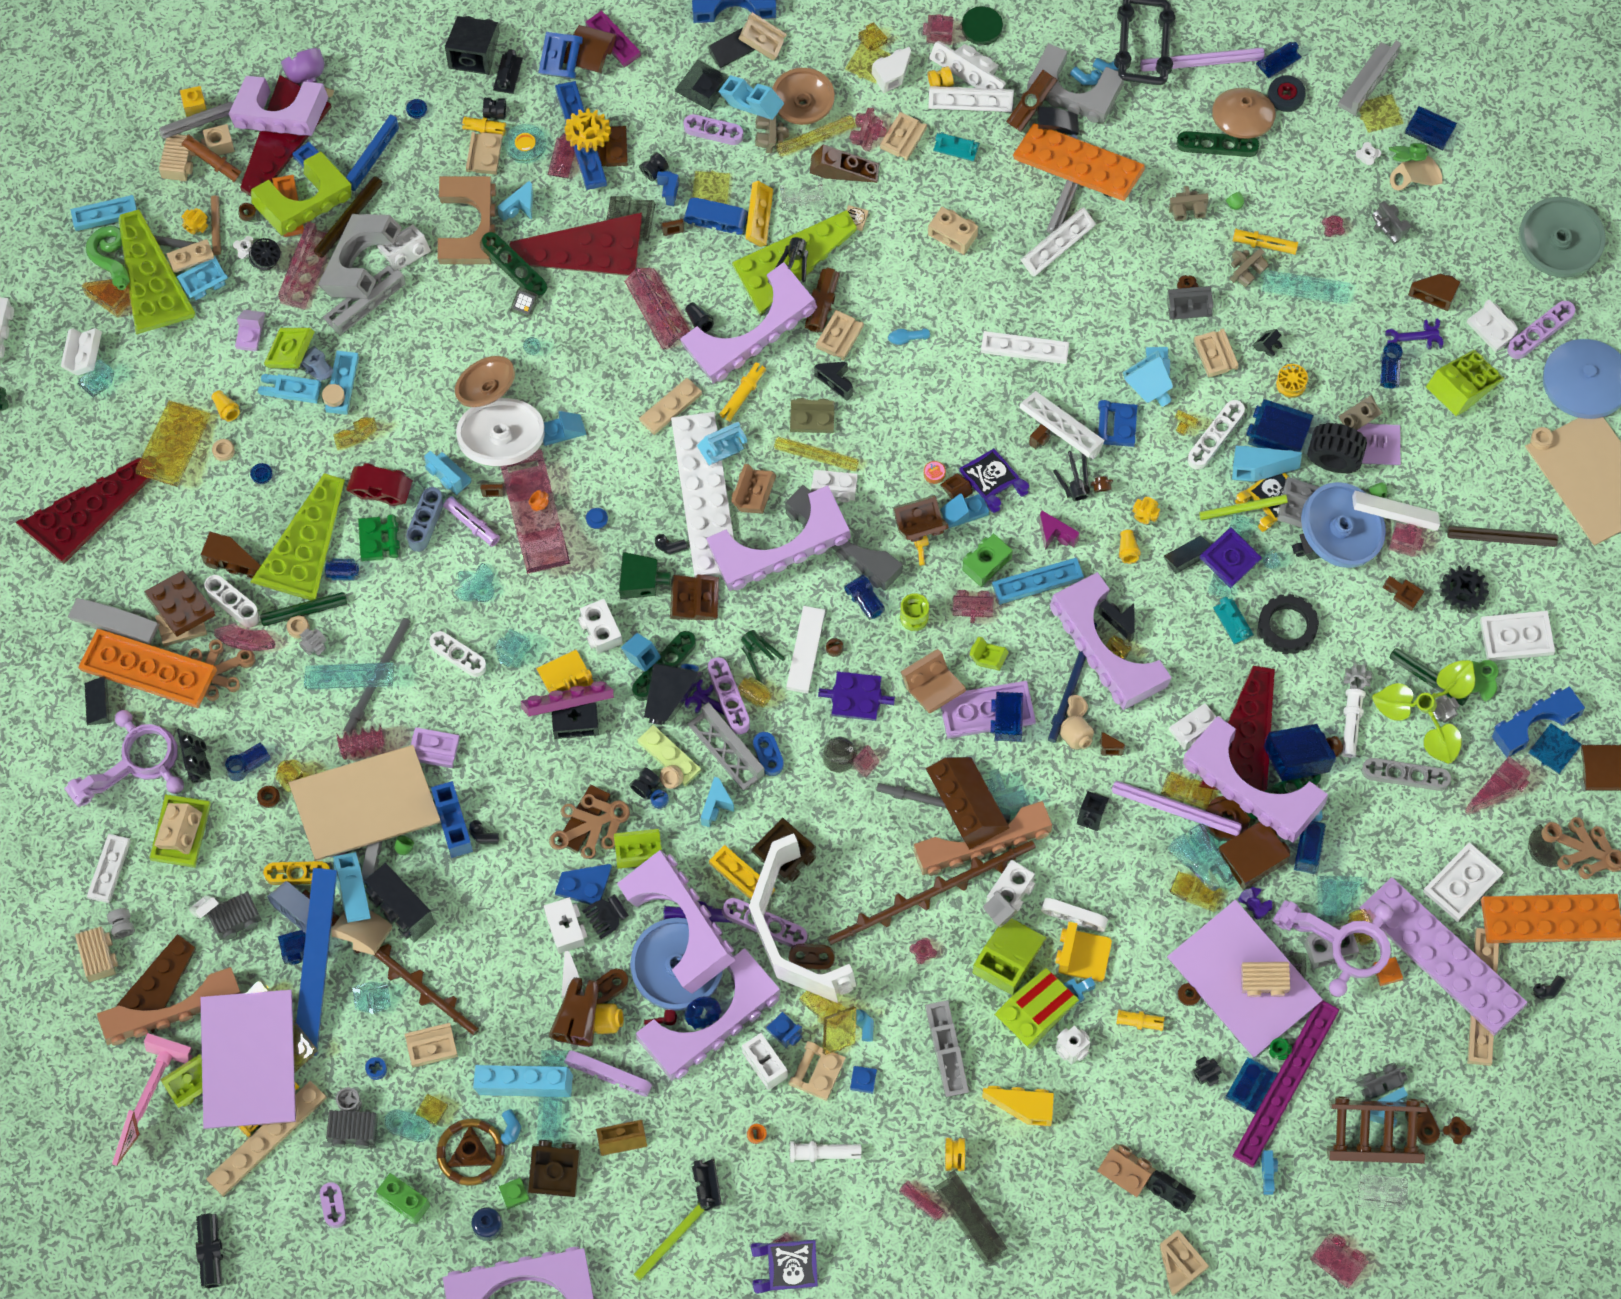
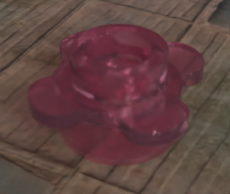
M1333 215L1322 220V225L1325 227V236L1331 237L1337 234L1342 236L1345 233V229L1342 227L1343 219L1340 216Z
M922 938L916 944H911L909 948L910 952L914 953L918 964H924L925 960L935 958L937 955V951L932 948L928 938Z

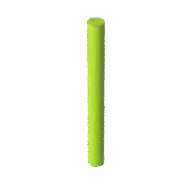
M1285 494L1199 512L1202 521L1285 504L1288 501Z
M697 1205L633 1275L640 1281L705 1210L701 1209L700 1205Z

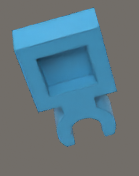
M1273 1150L1263 1151L1261 1155L1263 1195H1273L1275 1191L1273 1175L1274 1172H1278V1160L1273 1158Z

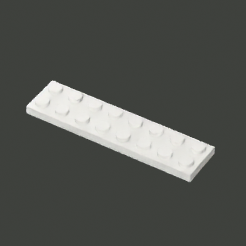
M709 412L672 417L671 422L694 577L697 574L718 576L721 573L708 547L706 538L727 529L730 536L734 539L723 465L721 460L709 466L697 447L705 436L717 431L715 413Z

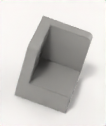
M995 891L993 893L994 896L983 906V909L989 914L993 922L1001 928L1018 911L999 891Z

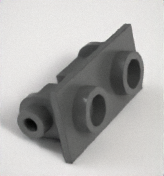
M1394 1062L1383 1066V1071L1376 1074L1375 1072H1370L1363 1075L1362 1080L1356 1082L1357 1085L1364 1087L1361 1090L1365 1099L1368 1097L1372 1099L1385 1093L1383 1083H1386L1388 1090L1405 1084L1404 1081H1407L1408 1078L1405 1072H1401V1070L1405 1069V1066L1396 1065Z

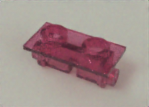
M565 133L556 139L548 175L568 179L575 152L573 147L570 146V141L566 140Z

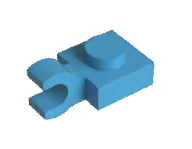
M1092 977L1078 984L1074 978L1063 983L1079 999L1075 1005L1085 1000L1083 993L1095 989L1096 986Z

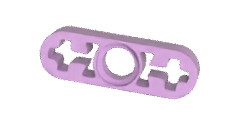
M695 114L688 115L683 122L684 131L692 136L730 145H737L743 140V129L737 124ZM696 122L694 128H690V125ZM712 126L719 128V132L716 134H711L707 130ZM736 131L737 135L734 138L730 137V134Z

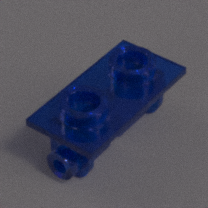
M1295 41L1289 42L1256 62V65L1269 79L1302 58L1297 52L1299 45Z

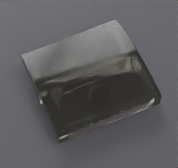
M611 196L606 220L642 212L640 241H649L656 204L653 200H633L631 196Z

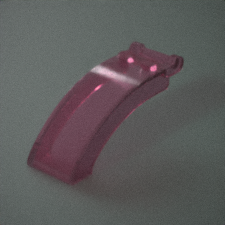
M538 449L533 455L523 461L500 466L527 574L571 564L542 449ZM533 461L538 462L536 467L508 472V467ZM535 491H545L549 495V503L545 509L535 512L531 509V505H529V499Z

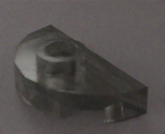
M1540 824L1533 829L1528 838L1530 855L1537 863L1543 866L1557 867L1560 857L1553 844L1546 842L1542 838L1541 832L1543 827Z

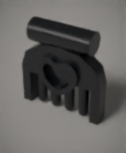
M615 894L608 898L609 902L602 899L582 910L584 914L593 907H597L586 914V918H589L599 911L598 915L589 920V923H593L599 919V922L593 925L594 929L603 923H607L596 931L597 934H600L609 927L611 928L600 935V939L616 930L619 926V918L622 921L629 916Z

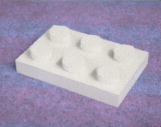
M1548 611L1484 616L1480 619L1487 660L1496 661L1550 656L1555 653Z
M1469 842L1424 888L1423 892L1458 922L1503 876L1504 872Z

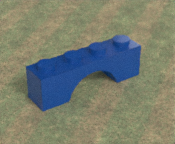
M692 0L693 23L714 22L722 10L734 6L745 8L762 19L776 18V0Z
M1570 686L1564 690L1562 688L1555 690L1550 695V698L1545 701L1543 699L1536 701L1531 706V709L1526 712L1523 709L1517 712L1512 720L1508 722L1506 720L1501 721L1494 727L1495 730L1492 738L1506 758L1526 748L1529 742L1528 727L1532 723L1539 720H1552L1564 726L1582 715L1585 707Z

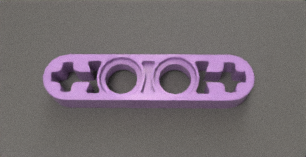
M1561 301L1509 342L1508 354L1514 359L1525 357L1573 318L1575 306L1569 301ZM1562 309L1569 310L1568 314L1564 313L1560 318L1557 317ZM1545 320H1551L1554 322L1555 326L1553 328H1547L1544 326L1543 322ZM1535 332L1538 334L1539 339L1533 341L1529 339L1527 334ZM1524 340L1525 344L1522 346L1521 351H1515L1514 346L1519 347Z
M713 658L708 663V675L727 723L735 734H744L749 730L750 720L728 663L723 658ZM715 666L721 669L722 676L719 677L717 669H714ZM722 683H728L731 685V688L723 691L719 686ZM730 701H735L738 703V706L730 709L726 704ZM737 715L739 716L740 722L743 723L742 726H739V724L736 723Z
M736 898L726 900L722 906L723 916L729 921L757 932L755 924H751L748 921V914L751 913L749 904ZM734 904L739 912L747 909L743 920L740 919L741 913L734 912V914H730V909L727 906L731 907ZM767 911L765 912L764 919L768 929L771 922H777L781 926V932L777 934L770 931L773 940L789 947L805 943L807 932L803 927ZM786 927L790 928L788 933L794 935L795 932H798L802 940L799 939L797 942H794L793 936L787 934L784 938L782 935Z
M570 1050L564 1061L565 1064L592 1076L596 1074L599 1079L614 1085L618 1083L620 1084L619 1087L644 1097L648 1096L652 1087L650 1082L575 1051Z

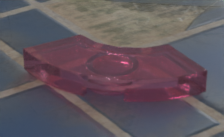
M235 623L214 629V636L233 648L248 651H262L275 648V641L264 629L252 631L240 628Z

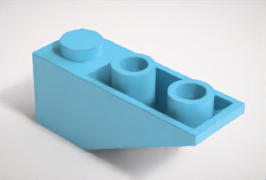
M1236 446L1232 480L1256 482L1299 469L1302 452Z
M356 852L333 856L334 870H337L336 884L347 922L370 919L363 878Z

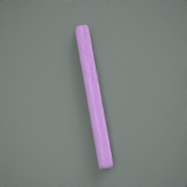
M1263 48L1170 56L1173 61V69L1263 60L1265 52ZM1159 58L1142 59L1140 61L1141 71H1155Z
M1115 781L1112 787L1114 794L1235 836L1239 835L1242 828L1240 823L1120 781Z

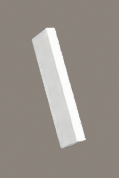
M929 86L928 109L1013 112L1014 89Z
M1085 207L1079 209L1020 259L1032 276H1036L1092 229L1096 223Z
M984 331L981 353L1067 364L1070 342Z
M1354 491L1352 496L1354 510L1438 531L1440 526L1438 512L1359 491Z
M803 606L786 690L809 693L825 609Z

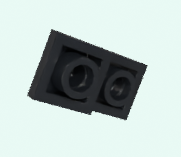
M1038 107V129L1057 130V132L1065 135L1079 134L1077 114L1053 107Z

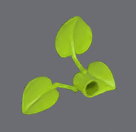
M1470 660L1457 661L1444 667L1437 676V684L1444 691L1433 693L1432 695L1422 693L1414 703H1411L1414 698L1413 692L1407 685L1401 683L1391 684L1372 695L1377 709L1391 720L1403 721L1407 719L1411 714L1410 707L1415 706L1423 713L1429 714L1436 729L1426 733L1424 748L1430 756L1447 764H1451L1459 755L1462 738L1459 730L1453 724H1445L1440 727L1433 713L1437 707L1435 699L1446 695L1448 692L1456 699L1465 698L1472 693L1475 687L1474 664Z

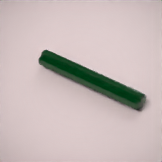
M341 592L260 614V620L263 626H268L289 620L295 616H305L347 604L346 594Z
M1398 648L1391 652L1389 658L1439 692L1444 691L1437 684L1438 674ZM1449 692L1446 694L1448 698H1453ZM1469 695L1465 698L1456 699L1458 704L1463 706L1469 699Z

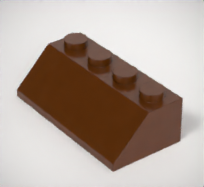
M945 757L925 768L969 850L1010 828L972 757Z

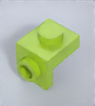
M978 636L971 647L969 655L976 665L1000 671L1009 652L1005 647L988 644L983 637Z

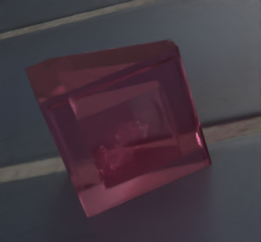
M866 745L853 760V769L864 777H867L880 763L869 745Z

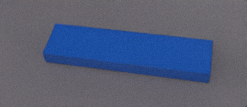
M389 115L347 175L346 179L351 183L352 191H356L398 131L397 117Z

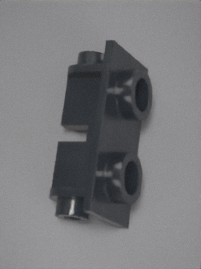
M509 49L505 54H502L493 91L514 94L523 57H517L515 50Z
M711 1159L704 1163L702 1160L694 1161V1166H692L694 1180L700 1184V1186L696 1187L697 1204L705 1211L722 1205L715 1160Z
M1156 1170L1152 1174L1146 1188L1154 1195L1160 1196L1169 1202L1174 1208L1186 1213L1197 1195L1193 1194V1190L1181 1183L1175 1188L1172 1186L1176 1181L1164 1171Z

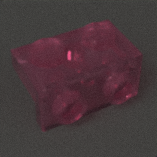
M1330 1233L1310 1260L1349 1289L1369 1262L1361 1251L1353 1250L1346 1245L1347 1241L1343 1237Z

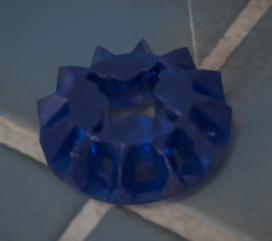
M703 996L696 998L685 1010L686 1022L694 1030L697 1028L705 1029L708 1025L711 1026L713 1022L719 1020V1015L722 1013L720 1004L712 997ZM705 1008L707 1014H705V1017L702 1019L700 1015H702Z

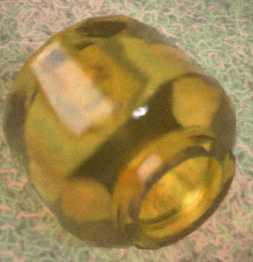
M296 759L284 760L277 766L275 778L287 792L292 793L289 782L308 777L309 772Z

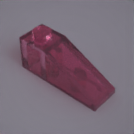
M1508 756L1471 800L1465 813L1469 815L1513 797L1518 790L1522 793L1530 783L1527 779L1531 772Z

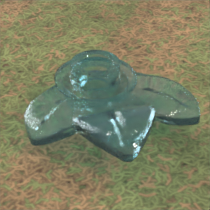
M481 563L476 573L469 571L458 572V581L461 587L454 594L460 600L488 602L493 598L494 587L491 584L493 573L486 564ZM483 589L487 590V593H486V594H484V595L479 594V592H480L481 590H483Z

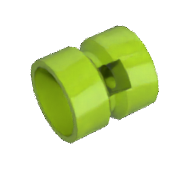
M912 593L905 596L901 602L900 621L907 630H922L929 620V603L923 595Z

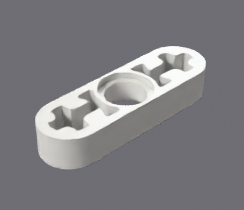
M438 631L431 635L429 642L431 649L435 653L473 677H479L485 673L486 662L482 656L445 632ZM444 639V644L449 647L448 651L441 644L437 647L436 640ZM455 650H462L464 656L461 659H454L452 653ZM468 657L470 661L474 664L480 662L481 668H475L474 670H472L471 663L467 661Z
M1045 898L1041 911L1046 915L1067 922L1071 920L1078 923L1077 925L1098 932H1104L1108 919L1103 915L1051 898Z

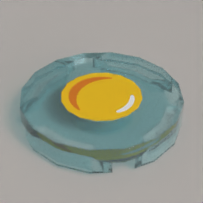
M521 124L514 126L508 131L504 140V148L507 156L515 160V162L529 164L540 159V156L546 151V138L538 127L531 124Z

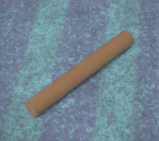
M214 195L211 196L213 255H220L219 196Z

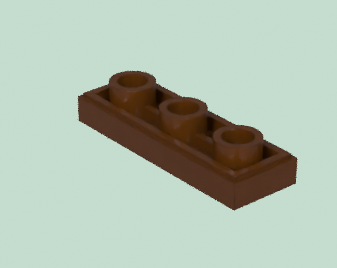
M591 784L584 796L591 794L595 799L606 803L611 797L609 793ZM585 798V804L591 805V799ZM581 803L577 806V809L596 816H600L602 812L594 807L589 809L583 808ZM571 817L563 832H567L586 822ZM590 831L570 840L565 848L578 854ZM558 838L557 843L559 845H561L562 843L560 838Z

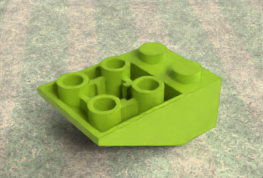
M1472 350L1437 369L1426 385V388L1455 416H1458L1467 411L1505 378L1476 350Z
M1011 918L1003 927H998L973 964L972 973L1013 996L1047 937Z

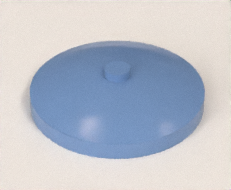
M1577 339L1560 345L1550 354L1543 370V386L1547 396L1556 407L1574 417L1596 419L1612 414L1621 407V354L1611 346L1591 339Z
M1335 482L1321 486L1306 500L1301 515L1303 533L1310 547L1325 561L1344 568L1359 567L1372 560L1380 552L1386 534L1384 518L1354 510L1352 499L1354 491L1366 492L1351 484Z
M685 918L665 919L651 925L637 939L631 954V974L636 988L647 1001L666 1010H687L702 1004L715 992L723 974V971H721L693 994L682 987L672 969L680 962L687 949L689 926Z

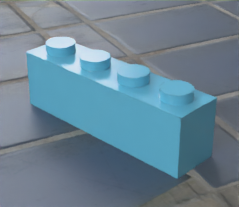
M475 1065L473 1088L479 1095L571 1097L573 1074L568 1067Z

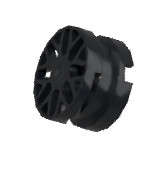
M261 238L253 243L248 259L254 268L259 269V271H268L277 264L281 251L275 241L269 238Z

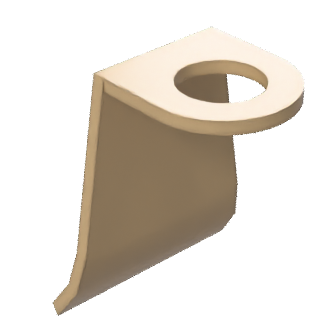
M1427 156L1422 161L1402 162L1391 173L1390 184L1393 189L1400 191L1405 189L1411 182L1434 186L1442 184L1443 180L1439 166L1431 157ZM1398 173H1401L1403 175V183L1398 186L1395 183V177Z

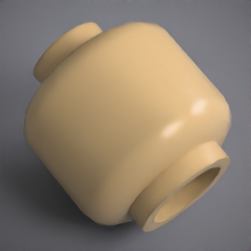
M1070 716L1062 723L1060 735L1070 748L1077 750L1085 749L1091 745L1094 731L1083 717Z

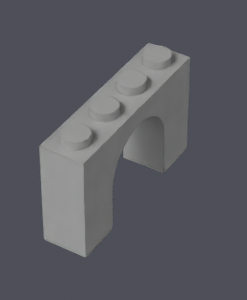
M1048 43L1027 83V91L1042 70H1045L1056 79L1058 78L1067 61L1066 50ZM1106 67L1097 85L1092 90L1086 93H1072L1065 90L1057 81L1045 98V101H1048L1054 107L1060 106L1077 115L1080 114L1087 117L1093 123L1099 122L1104 124L1124 85V80L1118 76V71Z
M352 214L318 286L330 297L368 299L376 280L364 268H352L353 262L369 246L394 245L402 227L390 215Z

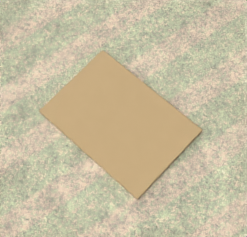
M1604 417L1596 419L1577 418L1552 431L1554 439L1552 445L1546 450H1538L1531 443L1525 445L1530 455L1594 546L1621 532V441Z
M413 745L289 782L315 861L441 823Z

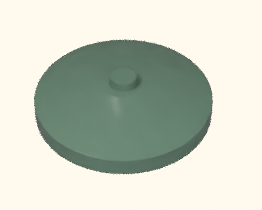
M1550 197L1537 202L1526 212L1519 227L1518 239L1522 253L1536 269L1554 277L1568 278L1589 271L1598 262L1605 247L1606 235L1600 218L1589 206L1568 197Z

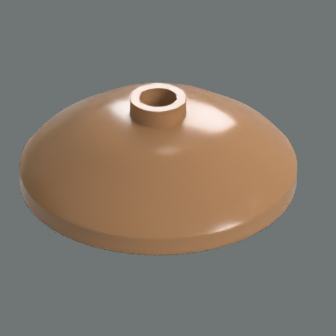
M795 68L789 70L776 80L772 88L784 102L778 115L794 124L806 125L815 123L823 119L830 112L834 104L835 93L832 83L823 73L815 69ZM804 101L807 104L801 105L800 102Z
M1233 88L1223 92L1216 98L1212 108V117L1219 129L1230 136L1244 139L1255 138L1268 132L1273 126L1276 116L1275 107L1271 100L1263 93L1250 88Z
M490 356L473 363L460 375L456 382V398L462 405L467 407H483L497 401L509 390L514 381V365L508 358L503 356Z

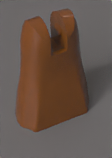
M574 977L568 985L561 1007L549 1032V1037L557 1042L590 1047L593 1046L595 1014L599 992L598 982L589 980L584 996H580L582 978Z

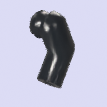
M658 534L655 537L656 548L666 554L671 555L688 549L685 539L671 542L664 534Z
M478 820L470 822L469 833L477 843L499 844V833H487L482 827V823Z
M1556 975L1550 985L1537 983L1533 987L1534 996L1540 1000L1553 999L1558 995L1566 980Z

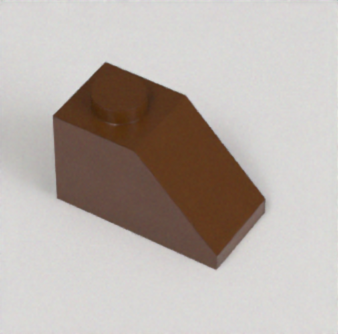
M1440 273L1412 282L1408 296L1449 311L1461 281L1456 280L1453 276Z

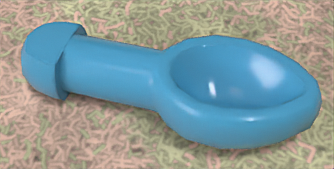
M897 329L888 335V340L893 344L902 345L909 342V340H926L930 337L931 333L928 329L917 331Z

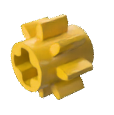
M198 208L194 210L187 209L181 216L184 219L183 228L193 235L196 232L203 233L209 226L206 224L207 215Z
M1144 497L1142 501L1137 499L1132 510L1135 513L1134 518L1143 524H1149L1150 520L1156 522L1160 514V509L1157 508L1158 502L1150 497Z

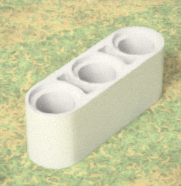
M212 575L206 579L205 589L208 597L245 627L251 628L258 624L260 616L256 605L219 575ZM221 586L219 590L212 591L213 587ZM231 599L237 600L234 604H228V601ZM248 612L253 613L250 617H244Z

